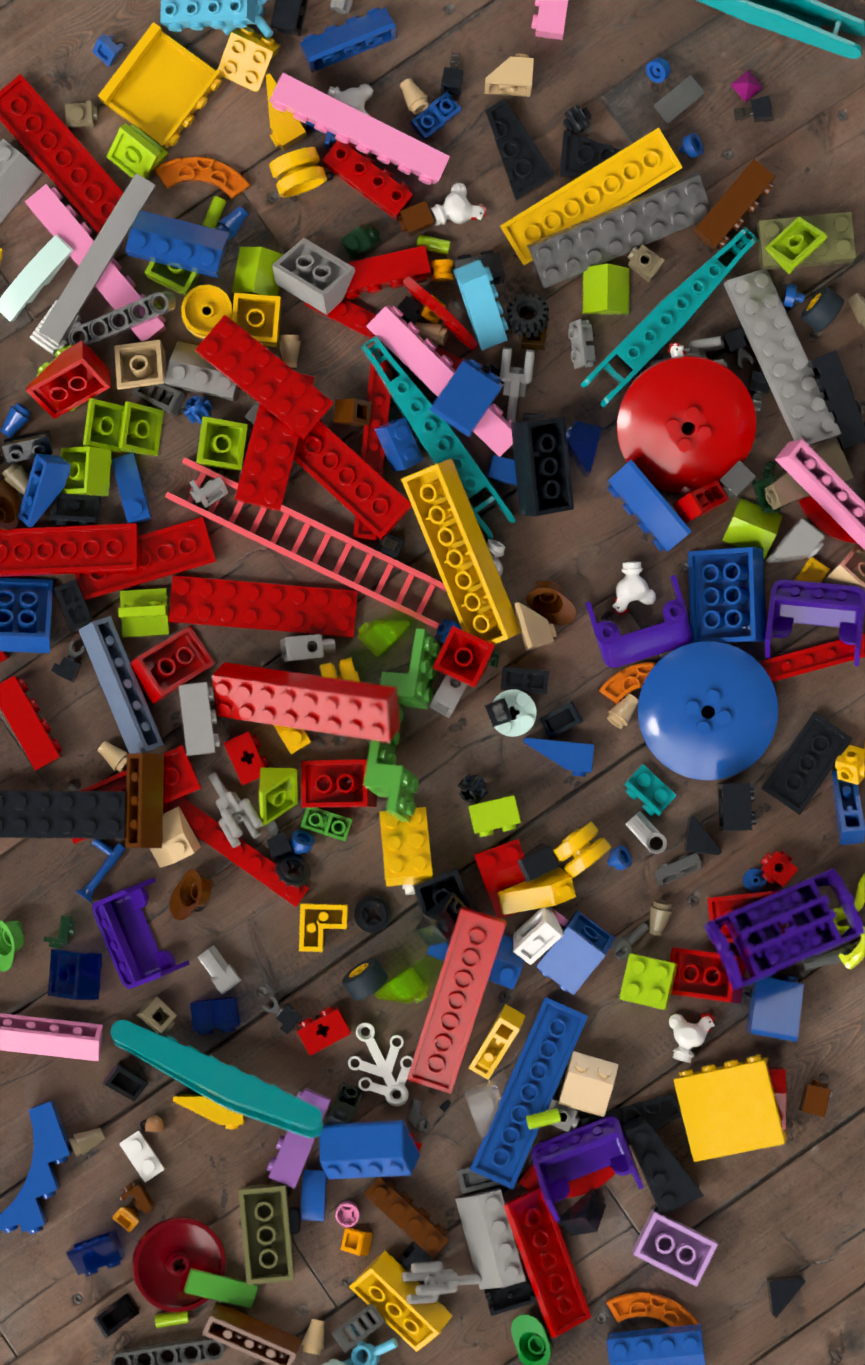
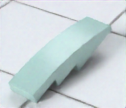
M55 235L38 252L0 297V313L10 322L15 321L24 307L34 300L43 286L50 283L74 251L59 235Z

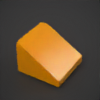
M345 1227L340 1250L358 1256H367L373 1233Z

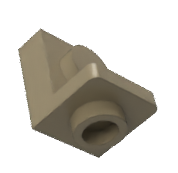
M87 100V103L65 104L66 127L68 129L95 128V120L99 119L98 107L94 106L92 100Z

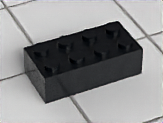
M548 416L511 422L520 515L540 516L573 510L574 503L565 417Z

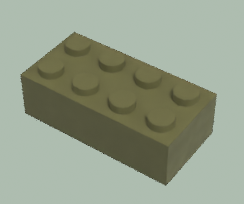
M851 212L801 217L827 235V239L797 268L852 263L856 259ZM798 217L758 221L756 233L759 239L757 243L760 270H783L780 264L767 252L765 247Z
M273 1183L241 1186L238 1192L247 1285L294 1281L295 1267L292 1234H290L287 1185Z

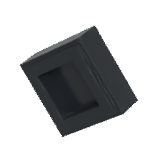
M289 1207L290 1234H298L301 1230L299 1208Z

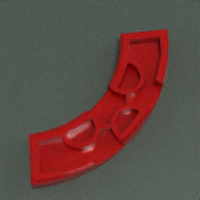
M409 276L403 281V285L410 294L431 312L434 311L459 341L471 350H474L479 345L466 328L424 288Z
M812 496L798 501L802 511L814 526L836 540L858 544Z
M533 1163L518 1181L519 1184L529 1190L540 1186ZM611 1166L569 1181L570 1192L566 1198L584 1195L591 1189L596 1190L605 1184L615 1172Z

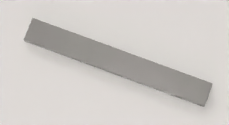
M137 173L134 175L40 328L39 332L60 345L130 231L139 210H143L154 192L155 184Z

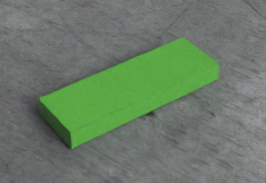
M191 1268L184 1291L188 1294L252 1309L258 1285H247L246 1281Z

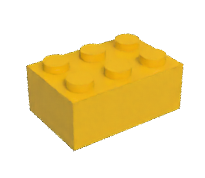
M426 807L415 808L410 822H401L387 811H380L386 886L415 884L433 877Z

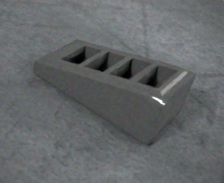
M166 384L151 385L146 395L143 394L146 386L135 387L132 393L133 396L174 416H177L186 399V396L181 391ZM158 387L159 389H158V391H157V393H156V395H155V397H154V399H153L152 396H153V394H154L156 388ZM165 391L168 392L163 402L161 403L160 401Z
M371 1303L332 1332V1335L346 1353L379 1329L385 1323V1320ZM359 1319H361L368 1330L365 1331L358 1322ZM351 1325L357 1330L360 1335L359 1337L353 1332L350 1327ZM344 1330L352 1339L351 1343H349L346 1337L343 1335L342 1332Z

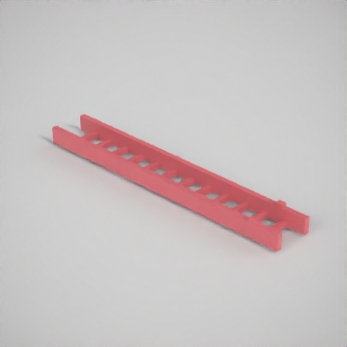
M184 457L183 465L200 472L198 479L194 481L199 489L206 476L214 480L220 476L226 487L229 486L237 490L238 483ZM169 492L165 495L166 499L436 630L439 626V623L423 616L422 613L435 587L447 592L444 583L284 505L280 509V512L284 514L271 541H268L255 534L267 511L266 508L261 507L250 531H247L234 524L244 505L243 502L238 501L229 521L214 514L220 499L211 504L208 511L193 504L194 499L191 494L187 501ZM289 516L305 523L292 551L276 545ZM310 526L326 533L312 562L297 555ZM331 536L346 543L333 572L318 565ZM351 547L367 553L354 582L338 575ZM372 557L388 564L375 592L359 585ZM393 567L409 574L396 602L380 595ZM414 577L430 584L417 612L401 605Z

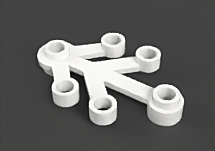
M363 1022L358 1025L356 1036L359 1040L366 1042L376 1065L362 1061L359 1056H352L348 1061V1066L352 1070L359 1069L383 1077L387 1086L374 1083L371 1078L365 1076L359 1080V1088L362 1091L370 1090L385 1095L390 1105L401 1106L408 1099V1090L405 1087V1083L411 1066L405 1067L403 1060L410 1059L412 1062L413 1058L408 1055L402 1057L400 1061L402 1068L397 1081H395L392 1070L399 1049L404 1044L402 1036L393 1035L391 1037V1046L385 1061L373 1037L375 1034L373 1025ZM364 1027L370 1030V1034L367 1036L361 1033V1029ZM394 1038L401 1040L399 1046L393 1045L392 1040ZM352 1059L359 1060L360 1064L358 1067L351 1065ZM363 1080H368L370 1082V1086L368 1088H363L361 1086V1082ZM399 1090L401 1097L394 1098L392 1095L393 1091Z

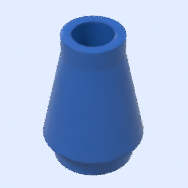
M238 206L234 211L217 222L218 226L215 229L230 232L229 241L231 238L236 237L244 220L248 217V213Z
M16 402L14 406L10 407L0 431L12 438L30 420L29 416L32 412Z

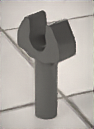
M643 922L626 938L617 936L610 946V949L617 952L614 956L619 960L627 959L629 953H632L631 945L649 930V927Z

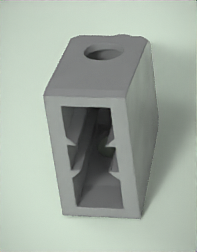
M321 634L285 637L280 640L282 663L322 659L325 653H335L334 639L322 640ZM307 644L313 646V652L308 651Z
M446 675L429 708L450 718L467 684ZM450 684H456L457 688L452 687Z

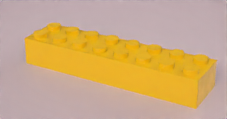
M452 458L402 478L401 480L462 630L491 644L499 643L521 633V628Z

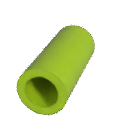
M217 196L213 197L202 226L214 229L217 227V222H219L224 210L226 200Z
M419 234L416 247L425 245L428 251L448 255L451 241Z
M558 1108L526 1116L529 1130L561 1122Z
M188 1311L155 1314L156 1328L190 1323Z

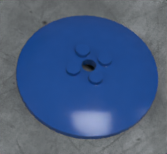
M693 642L678 647L666 654L654 665L647 675L638 702L639 726L650 751L670 770L697 780L724 779L749 768L768 748L775 733L778 720L777 695L765 669L747 652L723 642ZM706 705H710L715 709V714L711 718H705L701 714L702 708Z

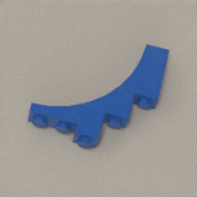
M54 1099L29 1109L34 1139L32 1163L26 1181L17 1197L0 1214V1231L4 1230L5 1233L18 1229L17 1225L20 1224L22 1233L29 1231L30 1234L43 1230L42 1225L48 1222L39 1196H42V1199H46L56 1195L55 1190L60 1185L51 1162L54 1161L55 1165L68 1160L67 1156L72 1153Z

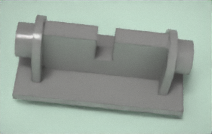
M581 319L569 323L568 336L572 345L571 360L574 363V369L583 366L594 367V362H596L594 345L586 346V342L593 341L592 324H589V320L581 321Z

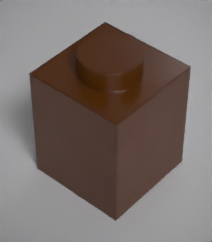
M426 201L400 211L399 225L402 232L407 231L409 237L435 226V221Z
M355 398L335 400V423L349 426L369 425L371 402Z
M813 1080L812 1084L806 1082L799 1110L825 1117L831 1089L826 1087L825 1082Z

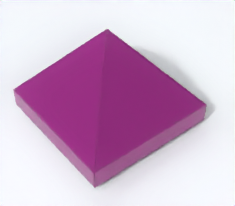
M749 70L730 84L744 102L763 89Z

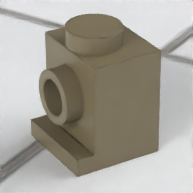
M642 244L639 249L635 246L627 257L630 259L627 266L650 282L665 260ZM646 257L649 259V263L643 264L640 259Z
M152 997L136 1014L157 1034L168 1032L175 1024L173 1020L177 1016L158 997ZM154 1013L160 1015L158 1022L153 1019Z

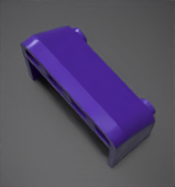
M675 575L670 576V581L676 599L665 604L663 608L665 622L620 636L618 627L613 622L604 621L597 624L590 601L585 603L605 665L617 668L690 643L692 631Z
M784 579L776 581L771 591L765 637V657L770 658L772 638H785L789 636L792 632L793 623L840 627V640L848 645H856L854 666H859L865 613L864 590L858 586Z
M155 878L99 900L92 906L93 915L121 983L127 989H132L190 965L189 960L176 965L173 954L167 950H158L141 909L147 906L149 899L148 892L144 887L156 882Z
M605 1117L539 1143L531 1151L544 1200L556 1222L560 1221L555 1203L568 1196L570 1192L568 1182L611 1165L617 1175L623 1176L632 1173L639 1189L644 1188L621 1125L615 1117Z

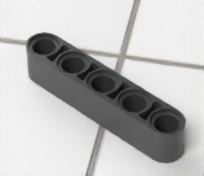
M167 291L149 295L73 328L68 335L69 343L73 346L80 342L79 334L83 332L85 335L84 343L88 347L171 312L176 307V298L171 292ZM161 297L166 301L164 309L159 304ZM141 305L145 308L146 311L144 317H142L139 313V308ZM121 314L125 317L124 326L119 322ZM100 323L105 326L104 334L99 331Z
M205 1336L118 1350L113 1355L110 1365H118L116 1363L117 1357L126 1358L128 1365H189L216 1361L223 1356L226 1345ZM218 1343L221 1351L218 1353L211 1352L209 1344ZM193 1346L197 1349L198 1354L196 1356H189L185 1348ZM164 1350H171L174 1353V1358L167 1360L163 1357L162 1352ZM142 1353L149 1354L151 1362L142 1363L139 1355Z

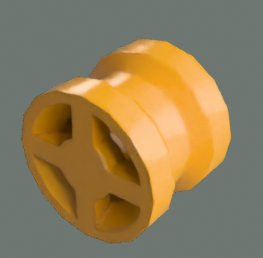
M453 260L431 261V268L433 269L431 278L433 282L454 280V274L451 269L454 266Z

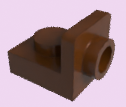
M132 1182L121 1189L123 1193L119 1196V1199L123 1201L133 1194L135 1197L133 1202L139 1211L143 1210L145 1214L156 1206L142 1182L137 1185Z

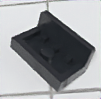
M47 430L5 439L4 443H2V449L7 464L35 458L36 453L53 454L50 431Z
M59 493L52 502L50 520L55 522L56 526H69V523H79V526L99 524L100 496Z

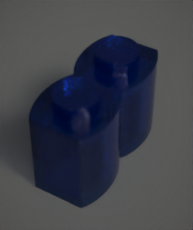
M238 997L190 1002L193 1031H198L199 1035L213 1033L212 1029L222 1028V1032L236 1031V1027L241 1025Z

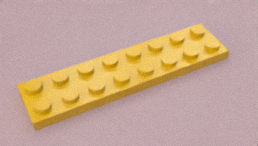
M657 128L505 222L500 228L524 266L533 261L527 245L622 205L683 167L660 128Z

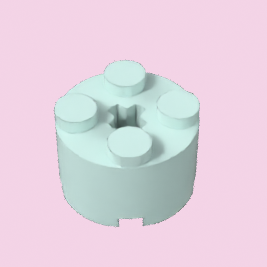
M507 690L500 693L493 702L505 698L509 711L510 707H514V710H518L519 714L516 715L515 720L494 728L502 735L508 737H517L525 734L531 729L536 720V706L529 695L519 690Z

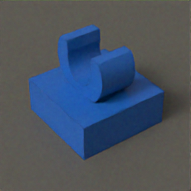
M103 34L97 39L92 52L110 67L115 63L123 44L120 43L117 46L113 42V35L107 37Z

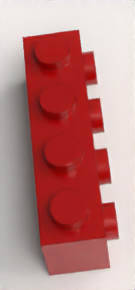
M337 140L322 160L323 166L393 219L397 220L400 216V211L406 209L413 199L412 189L403 182L399 184L393 180V175L385 168L381 170L374 165L375 161L368 155L364 154L361 156L355 151L356 147L351 142L345 144Z
M425 245L347 263L355 268V273L344 297L346 299H354L364 292L375 294L381 292L382 288L390 286L392 289L404 287L403 281L408 276L417 284L426 282L427 278L431 277V270Z
M14 675L0 683V709L35 771H39L62 758L60 752L63 751V748L57 739H52L49 733L52 729L45 718L41 719L38 711L40 707L34 698H29L26 692L29 688L24 679H19L18 676Z

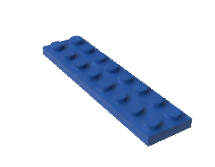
M547 997L544 998L469 1170L511 1189L514 1188L540 1128L529 1130L526 1116L548 1110L587 1020V1015Z

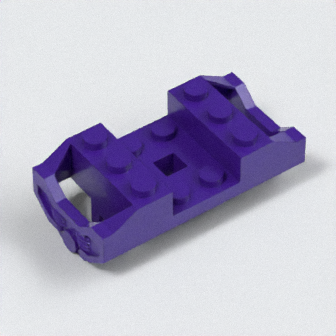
M834 868L709 921L704 926L722 959L733 990L774 975L778 970L815 954L820 955L864 933L860 915L854 906L853 896L847 891L842 878ZM818 886H830L843 908L849 929L842 936H840L833 921L836 914L833 909L830 910L828 907L830 902L827 895L822 897L817 888ZM789 922L790 927L784 929L785 934H782L778 924L781 923L783 925ZM725 923L749 972L750 978L741 977L733 952L729 951V943L720 930Z

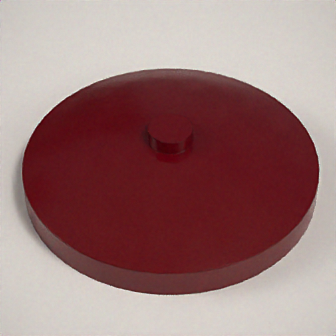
M173 1217L153 1225L140 1238L132 1257V1276L138 1291L150 1304L164 1311L184 1312L197 1308L209 1300V1298L185 1293L184 1289L190 1269L224 1276L226 1259L220 1239L206 1224L189 1217Z

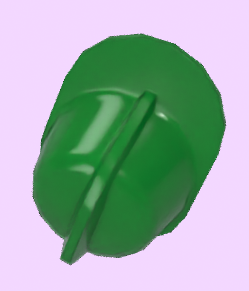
M524 1314L516 1317L512 1322L511 1333L520 1361L524 1365H547L553 1348L551 1336L535 1317Z

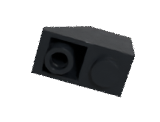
M451 892L424 913L415 931L428 946L449 942L453 935L461 907H467L454 892Z
M342 1082L324 1125L351 1123L364 1091Z

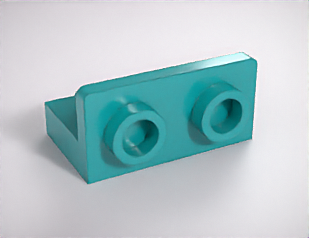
M644 764L623 784L627 787L624 791L633 800L636 798L640 799L644 803L641 807L651 816L654 813L659 816L677 796Z

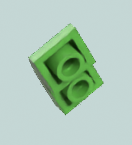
M305 808L300 827L346 842L353 819L319 808Z

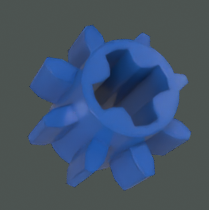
M196 395L186 402L185 406L187 409L183 412L192 424L195 422L201 424L203 416L212 417L211 410L214 407L206 396L201 398Z

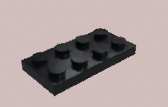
M813 712L761 789L800 815L834 767L837 757L845 751L853 738Z

